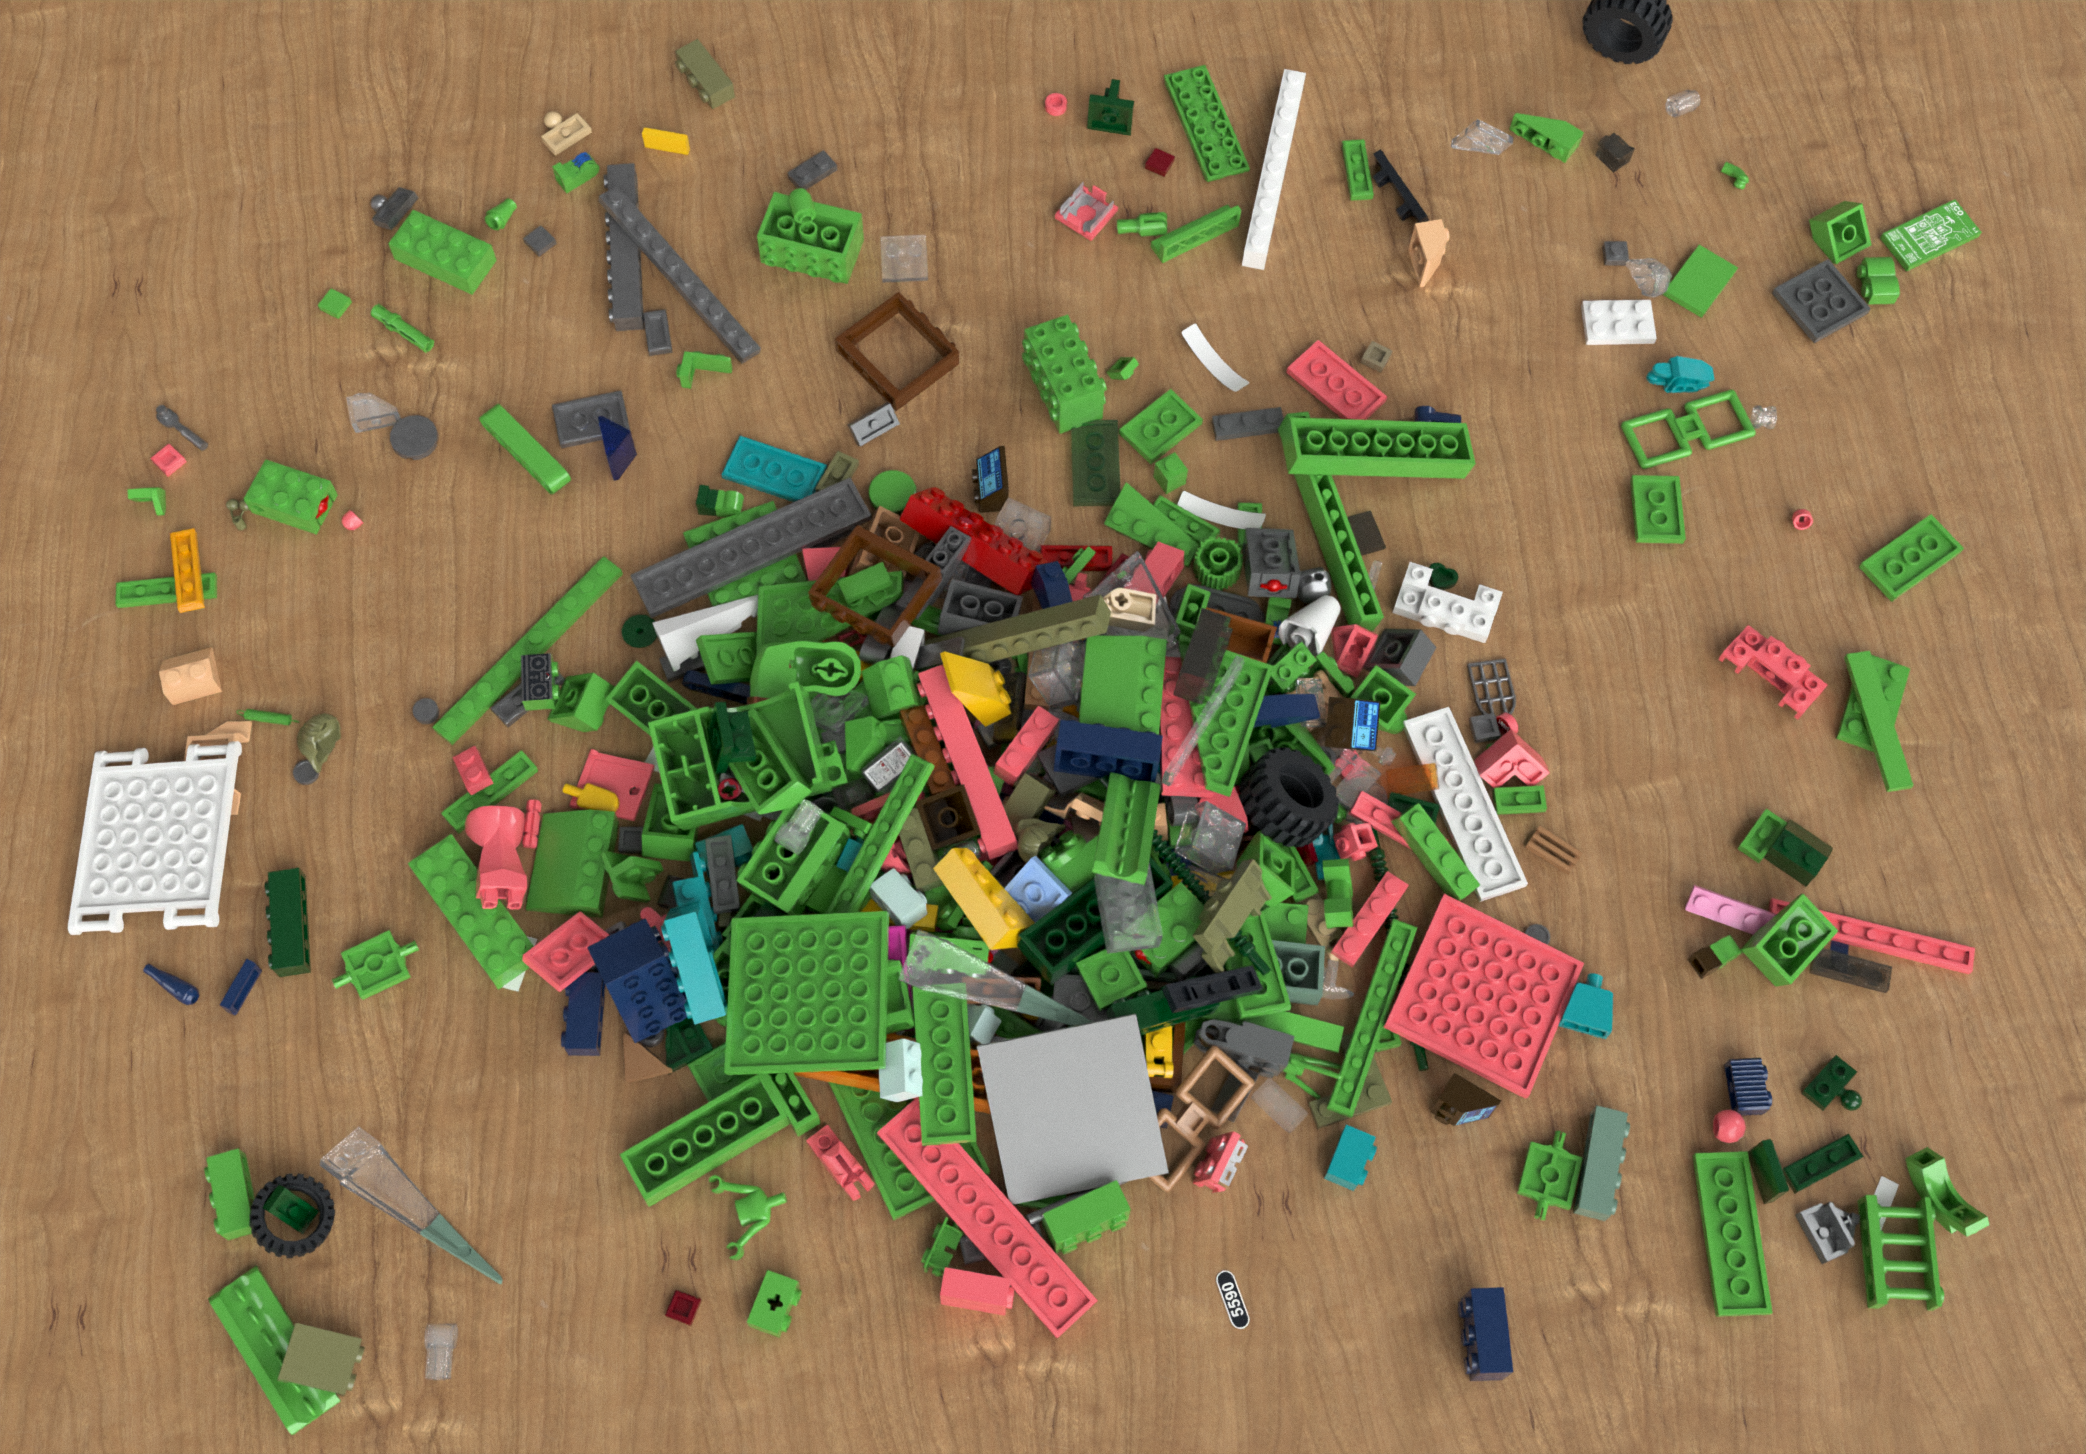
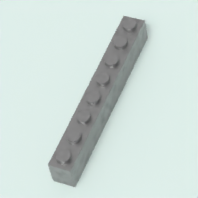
M635 164L607 165V174L604 175L605 188H608L609 191L618 186L639 210L638 180ZM605 212L606 226L610 228V231H606L607 245H610V250L606 251L607 262L611 264V269L607 270L608 283H612V289H608L609 303H612L613 308L609 309L610 323L614 322L616 331L644 329L641 249L608 212Z

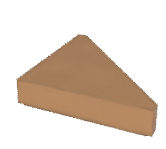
M623 1034L625 1081L631 1083L672 1073V1068L658 1059L648 1048L639 1042L634 1043L630 1034Z

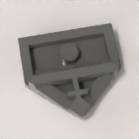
M1828 1202L1825 1205L1820 1203L1795 1215L1821 1264L1848 1253V1250L1854 1247L1855 1242L1853 1238L1856 1225L1859 1224L1860 1215L1853 1212L1849 1214L1838 1209L1832 1202Z

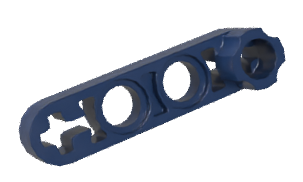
M686 671L682 681V685L690 690L746 705L747 697H750V685L739 682L711 685L708 674L697 671Z

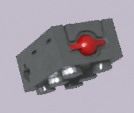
M1245 528L1242 554L1248 596L1296 598L1300 570L1294 531L1288 529Z

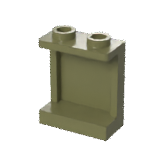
M295 1323L277 1381L299 1384L344 1396L346 1390L352 1391L356 1374H352L355 1362H361L365 1347L360 1346L362 1339Z

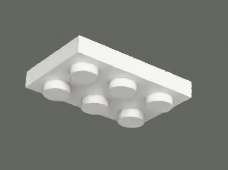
M1651 300L1582 301L1581 311L1586 345L1655 343L1657 338Z

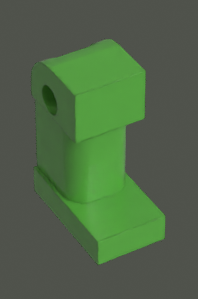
M1349 859L1323 860V872L1327 891V899L1324 900L1327 929H1332L1333 927H1353V886Z

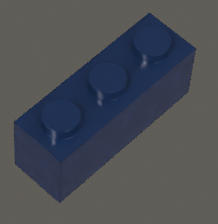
M585 972L565 988L569 1001L568 1006H564L563 1020L567 1024L566 1031H562L561 1046L565 1047L564 1049L569 1056H600L606 985L600 973Z

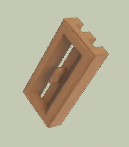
M1541 826L1538 827L1525 847L1567 875H1569L1583 854ZM1534 843H1539L1540 845L1548 849L1549 852L1567 861L1568 863H1570L1569 866L1560 861L1559 859H1557L1556 857L1552 856L1542 848L1538 847Z

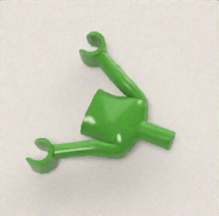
M714 1175L708 1181L713 1183L719 1180L720 1184L716 1189L711 1190L713 1193L720 1194L726 1190L749 1194L745 1198L735 1200V1206L742 1227L750 1224L753 1225L749 1227L736 1243L731 1242L726 1247L727 1249L737 1247L736 1255L729 1257L737 1261L743 1257V1246L748 1240L770 1223L771 1208L786 1203L787 1198L784 1192L767 1197L760 1187L725 1182L721 1177Z

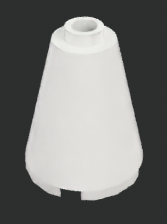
M1328 595L1321 596L1285 619L1279 626L1278 634L1283 644L1287 642L1291 649L1302 642L1314 657L1319 655L1340 613L1341 608L1338 601Z

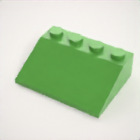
M1092 636L1086 638L1078 721L1092 725L1102 724L1112 728L1124 727L1138 732L1151 731L1159 735L1167 640L1148 636Z
M589 809L543 814L526 911L576 915L581 911L587 917L603 918L610 876L604 869L601 853L604 851L614 852L619 827V821L615 812Z

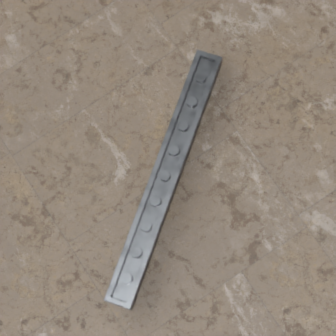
M618 186L599 196L598 202L741 364L760 353L761 347Z

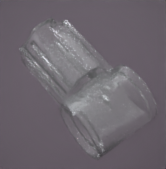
M803 799L790 821L785 822L776 834L775 842L796 855L800 854L807 845L810 838L809 834L823 814V810L812 802Z
M456 1323L427 1324L425 1329V1347L427 1349L426 1379H451L453 1349L456 1348L458 1339Z

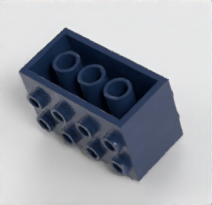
M646 918L587 947L634 1043L655 1035L661 1030L687 1018L684 1008L687 997L685 992L680 993L676 980L679 972L676 967L672 966L669 951L663 941H661L662 938L656 926L650 928Z

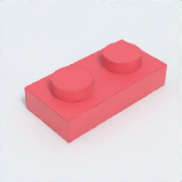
M476 746L453 757L470 795L494 784Z

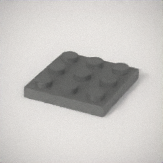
M1829 259L1779 285L1772 292L1813 343L1867 315L1871 309Z

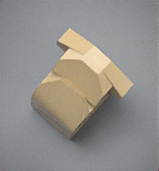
M1117 588L1103 597L1111 611L1109 626L1146 632L1155 625L1156 594Z

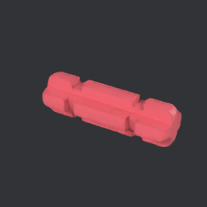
M528 800L524 824L525 835H523L522 844L524 848L534 849L537 847L541 803L539 800Z

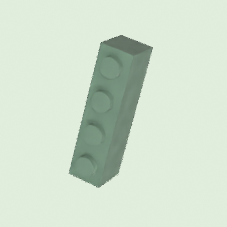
M1597 1105L1590 1112L1574 1214L1606 1221L1611 1214H1615L1618 1200L1614 1198L1615 1189H1619L1622 1174L1618 1173L1619 1165L1624 1162L1626 1155L1623 1140L1628 1137L1630 1131V1123L1627 1122L1628 1113Z

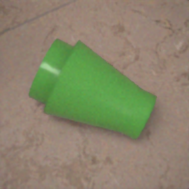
M507 198L504 202L488 210L485 216L486 224L496 231L503 229L513 212L517 209L516 203L512 199Z

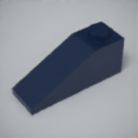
M1058 561L1035 566L1031 585L1042 609L1073 602L1067 578Z

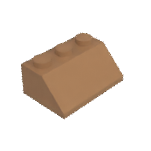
M879 506L871 516L872 519L868 521L866 530L913 553L920 533L900 521V515ZM860 548L855 556L849 575L851 576L880 562H883L887 572L902 571L904 578L906 571Z

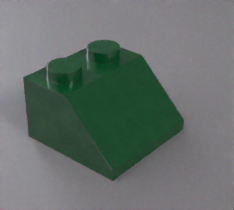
M1790 819L1763 858L1806 887L1821 870L1829 858L1833 847Z

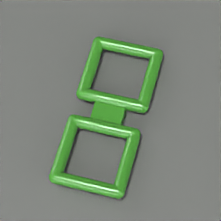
M1732 389L1687 402L1684 408L1688 415L1676 418L1670 408H1666L1621 423V428L1642 469L1690 456L1692 454V449L1688 443L1690 440L1700 438L1704 448L1711 450L1751 438L1756 434L1736 392ZM1729 400L1744 430L1711 439L1696 409ZM1666 419L1680 449L1647 459L1632 428Z

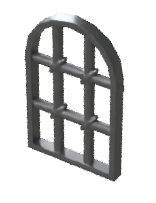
M1506 659L1467 664L1475 703L1479 712L1482 715L1488 714L1481 707V703H1488L1490 714L1494 713L1493 702L1501 701L1503 712L1508 713L1505 702L1512 699L1513 707L1509 714H1512L1516 706V695ZM1503 663L1506 677L1499 678L1496 664ZM1492 665L1494 679L1485 678L1483 666ZM1479 666L1481 678L1479 681H1474L1471 667ZM1501 681H1508L1511 696H1503ZM1496 682L1499 692L1497 698H1490L1488 683ZM1483 684L1486 694L1485 699L1479 700L1476 685Z

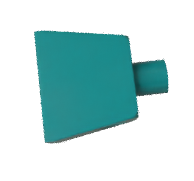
M1589 973L1586 984L1576 983L1558 1026L1606 1039L1611 1034L1613 993L1601 989L1603 982L1601 975Z

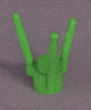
M1291 1052L1288 1065L1283 1070V1072L1287 1073L1285 1079L1294 1082L1315 1099H1320V1095L1298 1079L1296 1075L1302 1076L1306 1068L1336 1079L1342 1078L1338 1073L1316 1066L1340 1069V1064Z

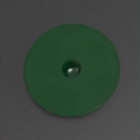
M641 614L630 617L622 627L624 641L634 648H644L651 645L657 638L652 624L656 621L650 616Z

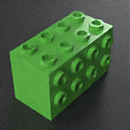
M1067 314L1024 329V339L1022 340L1024 352L1022 353V358L1031 373L1032 380L1037 386L1041 399L1045 403L1050 418L1055 423L1059 434L1103 419V405L1106 404L1104 391L1107 390L1104 379L1102 377L1099 378L1097 374V366L1094 359H1090L1088 356V348L1085 341H1081L1079 338V330L1076 323H1072Z

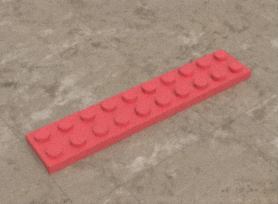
M918 1097L877 1132L882 1141L1003 1278L1010 1279V1286L1015 1288L1014 1291L1056 1339L1098 1301L959 1143L922 1146L920 1102Z

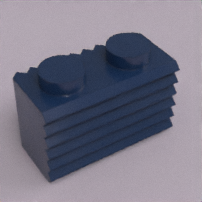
M1729 1059L1724 1064L1731 1110L1744 1116L1765 1114L1770 1109V1106H1772V1095L1766 1089L1765 1081L1768 1078L1767 1067L1762 1064V1059Z

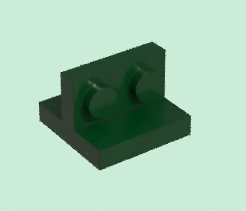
M1112 79L1110 88L1106 87L1104 96L1090 94L1087 129L1131 136L1134 101L1119 99L1120 80Z
M715 702L707 731L715 774L726 773L729 763L755 761L756 751L748 711L727 712L726 702Z

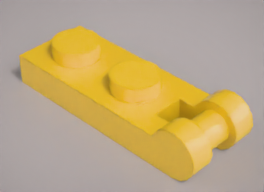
M1172 1026L1144 1034V1056L1149 1077L1163 1075V1078H1172L1173 1076ZM1154 1059H1162V1064H1155Z

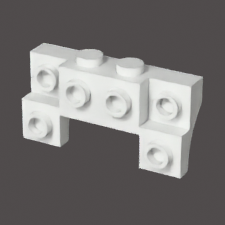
M1410 562L1393 613L1421 622L1427 627L1443 629L1451 635L1458 634L1485 643L1503 592L1479 584L1474 600H1470L1428 586L1433 569Z

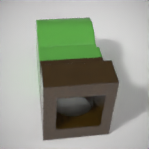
M1728 935L1714 944L1694 952L1688 961L1699 977L1703 979L1742 954V951L1731 935Z

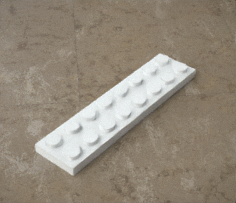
M1446 707L1403 721L1406 736L1436 804L1440 805L1439 811L1458 855L1480 884L1474 890L1479 902L1526 887L1528 884L1450 708Z

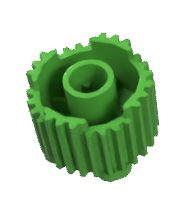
M1210 536L1208 540L1205 538L1204 542H1200V546L1197 548V552H1195L1193 564L1195 578H1198V582H1201L1202 586L1206 585V587L1223 591V588L1228 589V586L1232 587L1239 580L1243 565L1242 548L1239 547L1238 543L1235 544V540L1231 541L1229 539L1226 541V538L1221 539L1218 537L1216 539Z

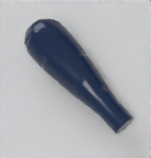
M147 964L144 967L143 972L152 977L179 1002L185 1005H192L199 999V990L194 985L151 964Z

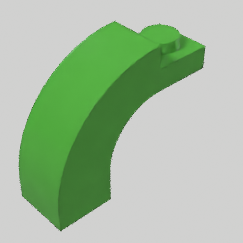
M1926 1147L1905 1158L1909 1175L1921 1199L1924 1197L1931 1198V1206L1935 1208V1219L1952 1234L1958 1230L1968 1237L1989 1226L1988 1216L1968 1204L1954 1188L1948 1175L1944 1157Z

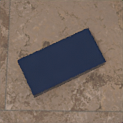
M248 959L245 960L220 1003V1006L227 1013L234 1016L237 1015L261 974L262 970L255 962Z

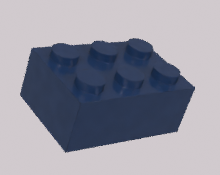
M1504 1287L1471 1288L1461 1298V1301L1458 1302V1314L1464 1321V1329H1461V1342L1467 1349V1357H1464L1465 1373L1469 1374L1470 1381L1503 1380L1513 1373Z

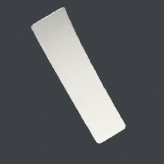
M1193 324L1182 331L1183 337L1193 352L1221 383L1235 392L1249 384L1247 380L1235 373L1219 357L1207 342L1197 324Z
M1186 491L1182 492L1177 504L1198 517L1239 529L1261 528L1266 514L1251 513L1224 507L1201 499Z

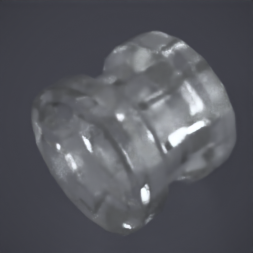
M1755 405L1751 416V423L1754 429H1759L1760 427L1774 429L1777 420L1776 407L1768 406L1763 408L1760 405Z

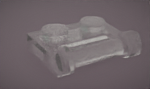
M1345 749L1340 754L1341 758L1334 765L1335 768L1329 777L1332 784L1348 764L1355 766L1336 788L1339 804L1344 806L1349 812L1360 791L1367 793L1381 777L1382 773L1350 749Z

